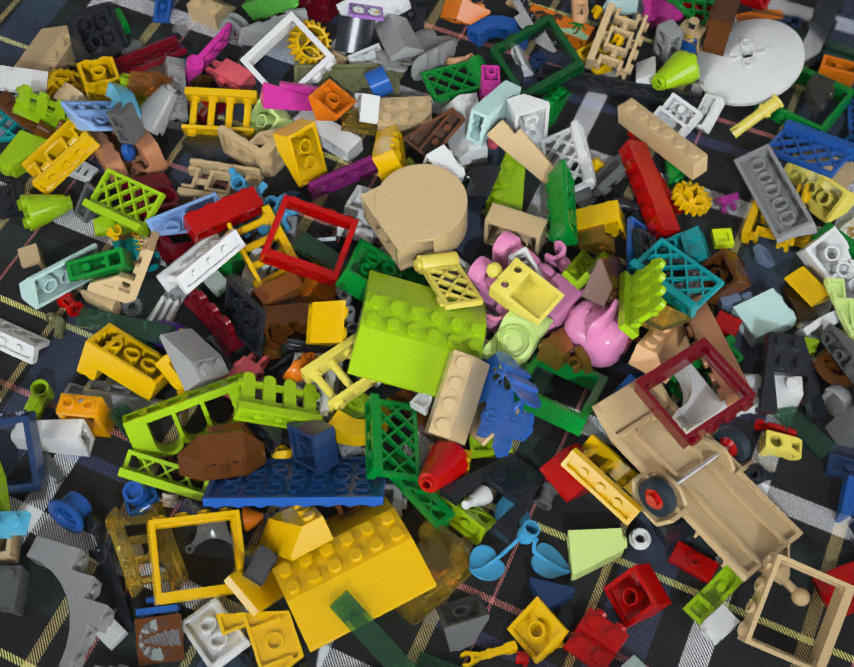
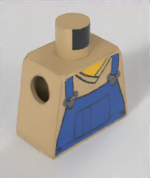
M691 17L690 19H685L679 26L684 32L680 50L694 53L698 56L703 49L708 30L699 24L700 20L697 17Z

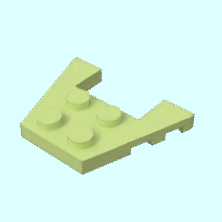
M826 277L823 280V284L847 336L854 338V298H846L844 279Z

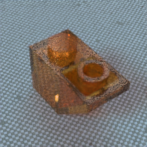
M131 71L127 88L150 97L162 84H171L172 78L157 71Z

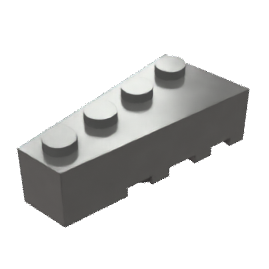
M22 565L0 566V612H8L24 617L30 573Z

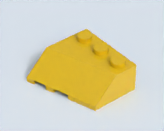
M297 505L268 518L259 545H264L273 552L278 553L281 558L293 561L333 540V537L323 515L314 505L310 507Z

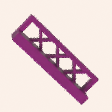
M369 155L319 176L306 184L305 187L311 198L315 200L378 173V168L372 160V156Z

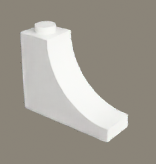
M692 364L674 374L682 390L683 404L672 418L686 434L727 408Z

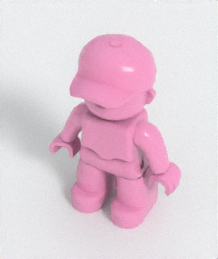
M508 230L504 231L494 243L492 249L493 261L485 256H480L471 265L467 274L482 297L483 302H485V307L496 312L499 316L494 317L491 314H486V326L493 333L498 331L504 316L509 310L489 296L490 286L497 278L489 277L486 268L490 263L497 262L504 271L510 265L508 255L525 247L521 244L520 237ZM557 240L554 242V251L557 255L552 256L546 253L544 255V263L541 262L540 258L533 251L528 249L545 280L565 295L548 314L547 317L553 319V323L544 336L564 327L566 334L571 339L573 348L581 345L591 358L592 366L604 368L618 362L626 354L633 341L618 328L619 300L615 298L612 305L610 304L605 307L589 299L583 301L584 297H582L586 284L579 291L561 275L571 263L569 258L566 257V245L562 241ZM525 257L520 259L522 262L526 260ZM553 268H558L561 274L556 273Z

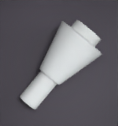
M480 485L472 492L468 499L462 502V507L468 509L472 506L489 505L493 499L491 490L485 485Z

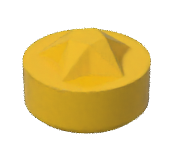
M281 444L273 455L271 454V457L274 459L291 458V448Z

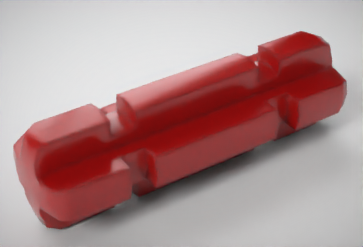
M759 418L755 420L753 427L754 430L760 432L762 430H771L796 437L797 434L796 429L790 427L787 429L783 425L769 421L766 423L765 420Z

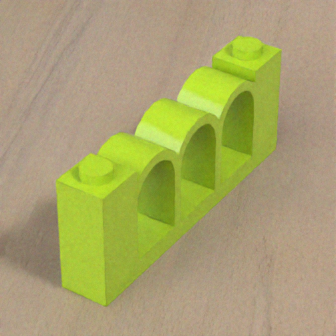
M240 372L123 415V426L133 449L161 458V456H173L184 447V443L188 444L198 434L208 433L206 427L221 425V423H216L212 420L205 402L229 394L235 410L238 405L236 398L241 396V386L237 385L238 378L243 377L244 373ZM200 404L207 425L200 433H188L182 427L177 412ZM172 415L179 436L171 444H161L155 439L149 422ZM232 418L229 422H227V423H222V424L236 423V422H244V421L234 420V419ZM137 457L140 466H144L141 458Z

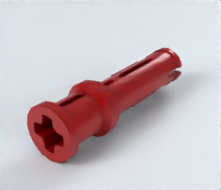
M70 292L56 299L57 304L61 308H65L70 317H76L83 311V304L80 301H76Z

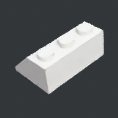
M527 94L508 98L506 122L515 133L519 129H523L535 144L540 143V140L547 137L550 103Z

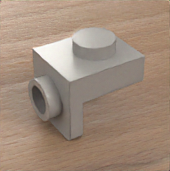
M388 482L385 486L384 496H393V507L399 517H403V510H407V497L404 496L393 482Z

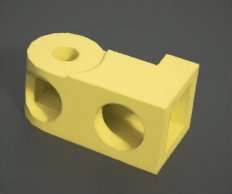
M766 430L759 438L758 455L765 457L772 455L792 461L799 460L802 457V440L790 435Z

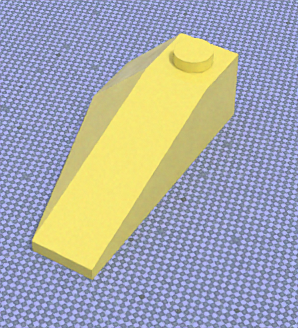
M789 162L784 167L787 176L796 188L798 184H802V187L810 184L809 192H812V196L807 205L811 213L824 223L836 220L846 214L854 205V192L833 178H828Z

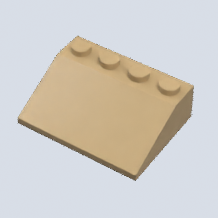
M65 25L41 29L14 67L46 71L48 73L52 72L53 69H70L76 58L72 50L68 27Z

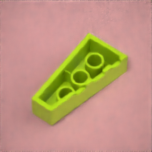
M507 152L501 163V170L491 194L486 201L485 215L488 214L493 203L522 211L525 167Z

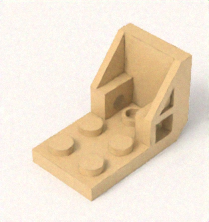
M223 125L217 129L223 152L246 167L259 168L262 177H273L286 165L277 151L273 133L282 128L258 132L250 141L246 137L236 134L233 129Z
M152 231L150 238L145 237L137 261L133 260V273L120 271L119 274L114 276L91 279L87 290L125 304L136 300L160 233Z

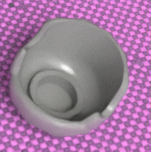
M831 385L822 394L826 409L833 417H837L842 411L853 406L851 393L842 385Z

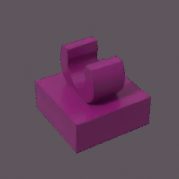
M737 192L713 200L715 206L721 205L720 211L724 214L727 213V205L731 207V211H736L737 206L733 201L740 199Z

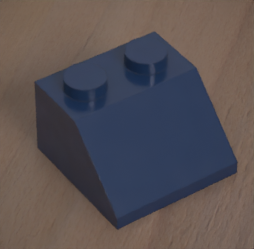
M322 420L287 423L294 462L317 474H321L339 464V451L336 445L334 426Z

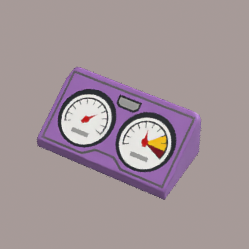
M352 2L348 5L347 15L349 17L384 21L382 7Z

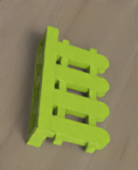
M22 84L21 87L17 86L16 92L19 93V96L17 95L15 99L16 103L12 113L39 123L40 119H42L54 129L60 119L65 121L69 119L60 104L63 100L59 99L57 102L50 100V96L45 92H40L39 95L32 92V88L29 85Z
M661 257L654 258L643 269L635 271L634 275L629 274L626 270L620 274L618 328L632 340L639 336V327L642 326V323L652 316L656 317L659 315V312L667 304L661 297L666 292V287L661 284L666 278V274L661 271L666 265V261Z
M245 372L242 378H238L237 385L241 386V396L236 398L238 405L234 411V420L287 429V423L323 421V415H319L320 410H316V400L320 399V393L316 392L314 384H306L303 390L296 389V383L288 379L284 382L283 386L276 385V379L273 376H266L263 382L256 381V377L252 372ZM255 388L262 390V400L255 399ZM276 392L282 393V404L276 403ZM296 396L303 397L302 407L296 406Z

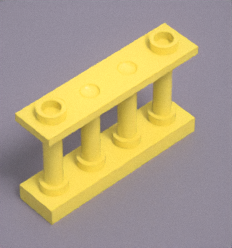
M356 333L300 369L302 380L306 384L316 382L330 399L327 402L330 414H333L338 409L341 411L347 403L378 383L366 378H361L356 383H353L339 366L342 361L351 358ZM329 370H332L347 387L338 395L322 378V375Z

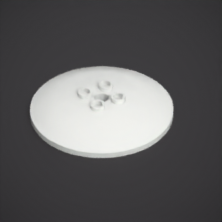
M749 19L734 23L723 56L703 51L697 56L700 78L697 80L698 85L704 93L721 97L725 101V105L751 106L766 102L772 98L773 94L779 96L786 91L799 77L805 61L803 42L791 27L779 21ZM748 54L752 55L751 57L744 58Z

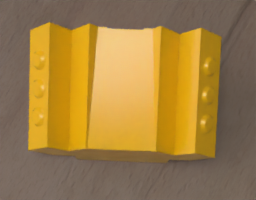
M102 56L99 59L83 60L75 63L88 101H111L112 99L105 96L108 83H120V76L113 57Z

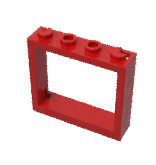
M284 195L261 251L260 262L335 288L359 220L350 215L337 213L333 209H325L313 202H305L295 196ZM286 209L349 230L334 271L270 249Z

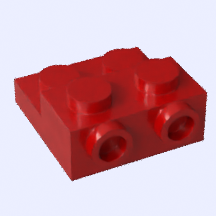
M590 607L563 649L587 667H609L626 642L629 634L626 633L627 629L621 623L615 622L613 624L607 620V614L599 608L593 610Z

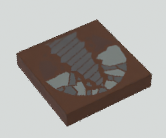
M181 612L134 619L138 666L186 659Z

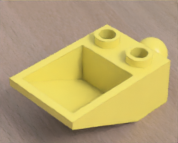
M517 257L504 271L497 262L490 263L486 268L489 277L497 278L490 286L489 296L507 310L537 326L541 324L565 296Z

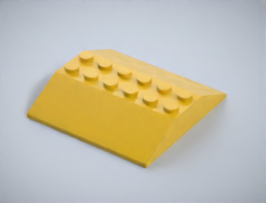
M385 496L383 505L374 507L360 505L361 510L343 519L338 514L326 519L325 522L333 540L293 561L281 558L278 555L272 571L310 652L437 586L413 538L395 508Z

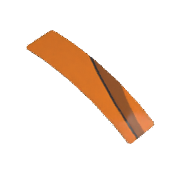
M756 10L736 15L738 22L749 19L781 20L785 18L782 10Z

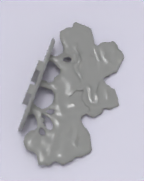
M421 29L415 35L424 49L423 54L390 61L386 51L382 50L375 52L376 60L385 71L393 70L398 73L406 72L407 66L412 65L411 76L413 80L419 81L421 80V72L444 67L446 59L454 57L456 46H458L456 42L458 39L449 35L437 36V33L432 29Z

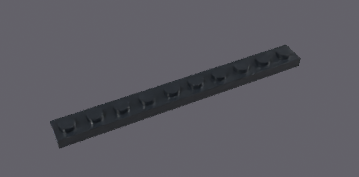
M541 64L537 81L540 82L563 68ZM582 72L559 85L625 99L633 98L636 101L663 106L674 92L696 109L704 95L675 89L656 90L649 84Z

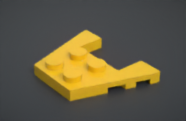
M264 611L256 616L245 612L216 614L223 636L246 627L258 667H292L304 657L290 611Z

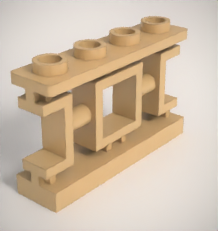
M609 2L588 54L585 68L591 70L594 66L596 70H599L602 63L617 68L615 76L619 77L621 75L622 79L625 80L627 74L631 75L634 66L631 64L632 60L636 61L639 53V50H636L637 46L641 47L644 36H642V33L647 32L649 26L647 19L649 15L645 14L643 18L641 14H638L636 20L620 16L621 8L618 7L616 9L615 4ZM615 16L613 23L621 25L620 28L611 25L610 30L606 31L611 17ZM639 24L641 27L636 40H634V32L628 31L627 28L636 30ZM616 33L621 34L628 40L626 47L622 48L610 44L611 36H614ZM602 43L604 44L602 51L608 52L610 55L607 56L600 53L597 60L596 56ZM629 52L630 56L626 67L622 68L624 61L616 59V56L626 58Z
M190 158L188 172L190 176H194L191 185L182 183L181 187H178L177 193L180 204L189 203L216 192L220 199L226 195L230 196L235 191L231 187V176L228 172V169L234 167L237 173H240L249 182L250 186H259L263 178L261 170L256 167ZM203 174H209L208 179L202 178ZM215 180L228 181L226 190L213 188ZM198 186H205L204 191L197 190Z

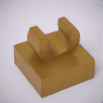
M579 345L573 348L575 356L567 358L568 366L573 365L572 370L574 373L582 370L587 375L593 372L591 358L582 346Z

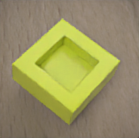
M731 228L711 230L714 249L734 247L735 243Z

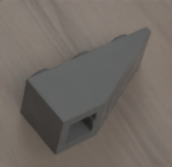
M830 323L817 337L854 385V340Z

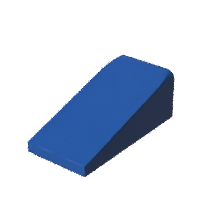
M155 0L152 22L170 23L175 0Z

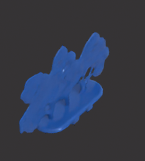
M497 351L490 358L481 359L488 363L490 367L478 402H486V407L481 412V424L478 426L476 435L486 438L489 434L494 433L492 447L495 457L501 458L502 456H508L513 439L524 442L533 432L534 414L523 411L524 403L536 409L540 408L542 404L536 394L539 391L537 386L529 382L531 378L529 372L522 369L518 362L510 355ZM496 373H498L499 375L501 374V376L498 379L492 378V376ZM505 375L512 386L507 390L503 386ZM513 392H515L521 400L515 402ZM519 408L520 411H519V413L516 415L515 412H516L517 409Z

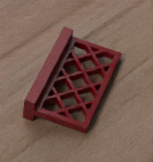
M172 34L116 57L113 60L119 76L122 73L133 76L162 64L167 56L179 57L188 52L177 40L176 35Z

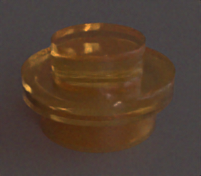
M268 342L263 347V354L270 357L271 360L279 359L282 356V347L275 342Z

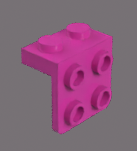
M642 0L644 6L642 15L643 18L645 14L649 15L647 22H649L651 29L657 28V25L670 19L676 22L684 18V14L673 3L669 4L666 0Z

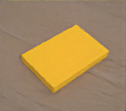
M243 568L229 575L224 580L225 584L253 616H256L284 597L272 570L261 587L243 576Z

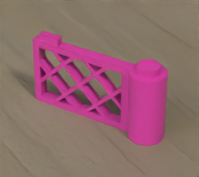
M228 22L199 55L193 54L188 56L185 64L186 87H191L189 82L203 73L228 45L233 26L231 23Z

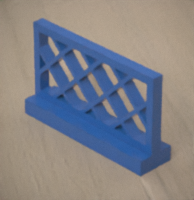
M790 119L784 123V128L769 143L771 148L782 147L781 150L772 149L777 158L831 179L847 162H851L854 159L853 142ZM786 145H795V148L786 149ZM811 151L812 154L803 155L802 152ZM798 153L799 156H794V157H793V156H790L789 154ZM825 157H828V158H829V161H822V162H820V159H819V158H825ZM812 159L816 161L815 163L806 162V160ZM832 166L833 169L829 171L823 167Z

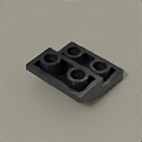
M339 15L335 50L355 53L372 46L375 20Z

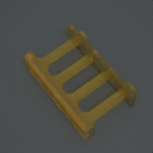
M161 502L153 503L145 515L121 517L118 508L114 507L105 519L106 529L110 532L125 576L126 588L130 591L132 598L136 597L145 585L153 584L152 574L141 576L138 568L140 564L150 563V554L134 556L131 545L148 543V534L128 537L124 526L145 524L152 520V517L166 516ZM171 528L155 530L159 552L158 559L159 562L163 563L166 571L160 573L161 582L168 581L172 591L180 590L188 581L189 576Z

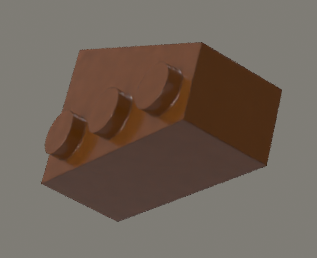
M740 0L714 1L705 28H708L702 49L703 52L719 56L724 55Z

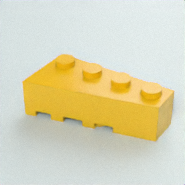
M397 124L376 132L372 160L378 168V175L381 181H384L398 169L407 166L405 144L402 139L403 135Z

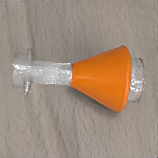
M244 506L242 511H239L241 528H243L244 532H248L263 522H267L268 518L285 509L279 507L278 512L262 513Z

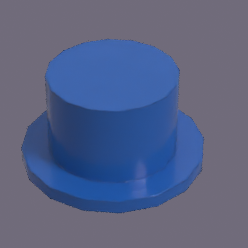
M69 491L61 500H51L47 505L48 511L56 523L65 530L75 534L83 531V520L92 511V507L87 499L75 491Z

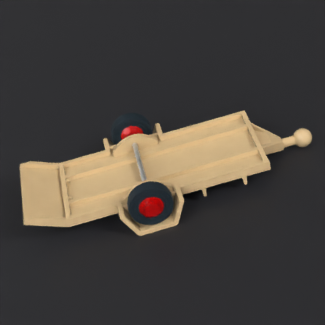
M636 380L592 406L610 441L641 473L632 479V499L643 508L641 511L655 526L671 524L683 517L696 531L694 538L700 535L724 561L721 567L723 568L728 565L743 582L757 571L763 572V561L770 551L790 558V545L803 532L743 473L754 462L751 460L741 463L750 455L751 446L747 436L739 428L732 425L723 426L713 434H706L701 437V440L692 447L689 445L682 449L634 392ZM660 383L649 391L668 414L673 417L679 407L670 399L663 384ZM780 563L773 581L783 585L791 593V599L795 605H807L810 601L809 592L804 588H798L789 579L790 567Z

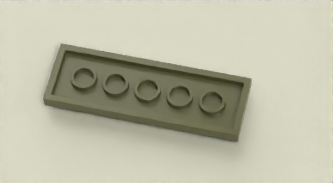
M335 64L331 67L332 70L326 71L322 75V79L318 83L312 85L321 86L330 78L353 98L354 93L373 94L364 74L381 66V64ZM294 65V83H298L316 65ZM393 70L385 71L394 92L382 98L400 97V73Z

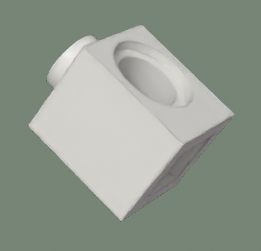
M722 604L703 621L699 628L702 630L701 633L706 640L717 645L740 621Z

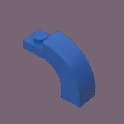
M501 15L486 16L467 26V39L481 47L492 39H507L509 35L516 34L521 29L514 18ZM528 39L518 44L523 50L528 47Z

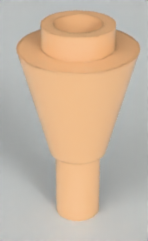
M469 53L465 56L447 58L445 66L468 61L474 55Z

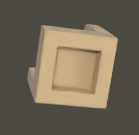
M36 243L17 249L22 268L25 269L37 264L41 270L46 268L43 255Z

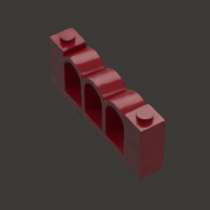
M165 173L131 178L166 195L163 200L166 204H161L156 215L181 206V204H178L179 195L173 189L172 182ZM128 182L122 184V191L129 188ZM142 188L134 191L135 197L143 195ZM130 193L123 196L126 202L131 200ZM158 196L149 197V202L155 201ZM144 200L137 202L138 209L145 207ZM131 205V206H129V207H130L131 211L133 212V211H134V210H133V205ZM147 211L139 214L140 221L144 222L147 217ZM188 233L158 237L155 248L167 267L195 245L192 239L191 241L173 244L170 240L178 237L191 239Z

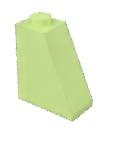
M622 528L568 530L566 538L569 568L571 570L570 579L577 580L622 557L624 549H627L626 535H622Z

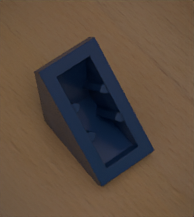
M530 577L529 590L535 598L538 596L551 611L573 599L575 587Z

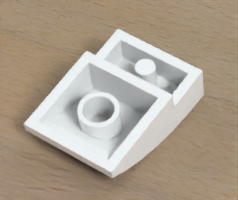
M674 92L664 105L659 106L653 113L683 137H686L704 117L702 112Z
M357 185L344 206L343 215H350L359 220L353 240L359 241L362 238L373 245L377 236L363 217V202L360 195L372 190V188ZM337 226V236L346 238L349 230Z

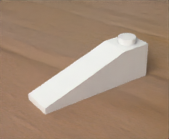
M836 226L809 242L796 254L807 269L822 283L826 277L844 279L846 298H854V260L851 259L847 241Z

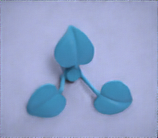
M504 496L496 505V520H499L515 505ZM528 511L517 528V538L499 555H496V552L490 546L479 545L472 550L469 556L470 572L481 580L493 581L500 578L505 571V565L499 559L518 542L521 544H530L532 542L531 552L534 556L531 559V565L539 576L553 579L566 575L571 571L565 559L553 546L547 543H540L536 547L539 541L537 536L540 533V526L537 522L530 520Z

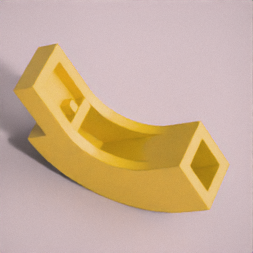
M381 406V411L386 416L392 413L387 407ZM338 409L328 423L334 426L336 442L347 446H365L364 419L353 418ZM384 423L382 429L387 433L389 426Z

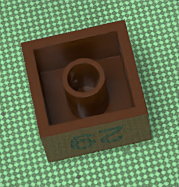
M722 248L700 264L724 281V286L707 301L708 303L717 305L719 298L736 293L740 294L752 285L735 252ZM703 281L704 288L716 285L713 281Z

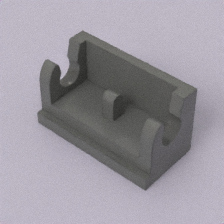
M119 102L110 111H107L106 114L119 142L135 145L146 132L133 103L128 102L121 108L122 104Z

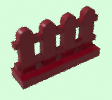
M195 287L188 293L189 297L183 301L184 305L212 335L221 337L231 354H234L244 346L237 338L236 330L230 319L220 313L218 307L208 300L202 290H197Z

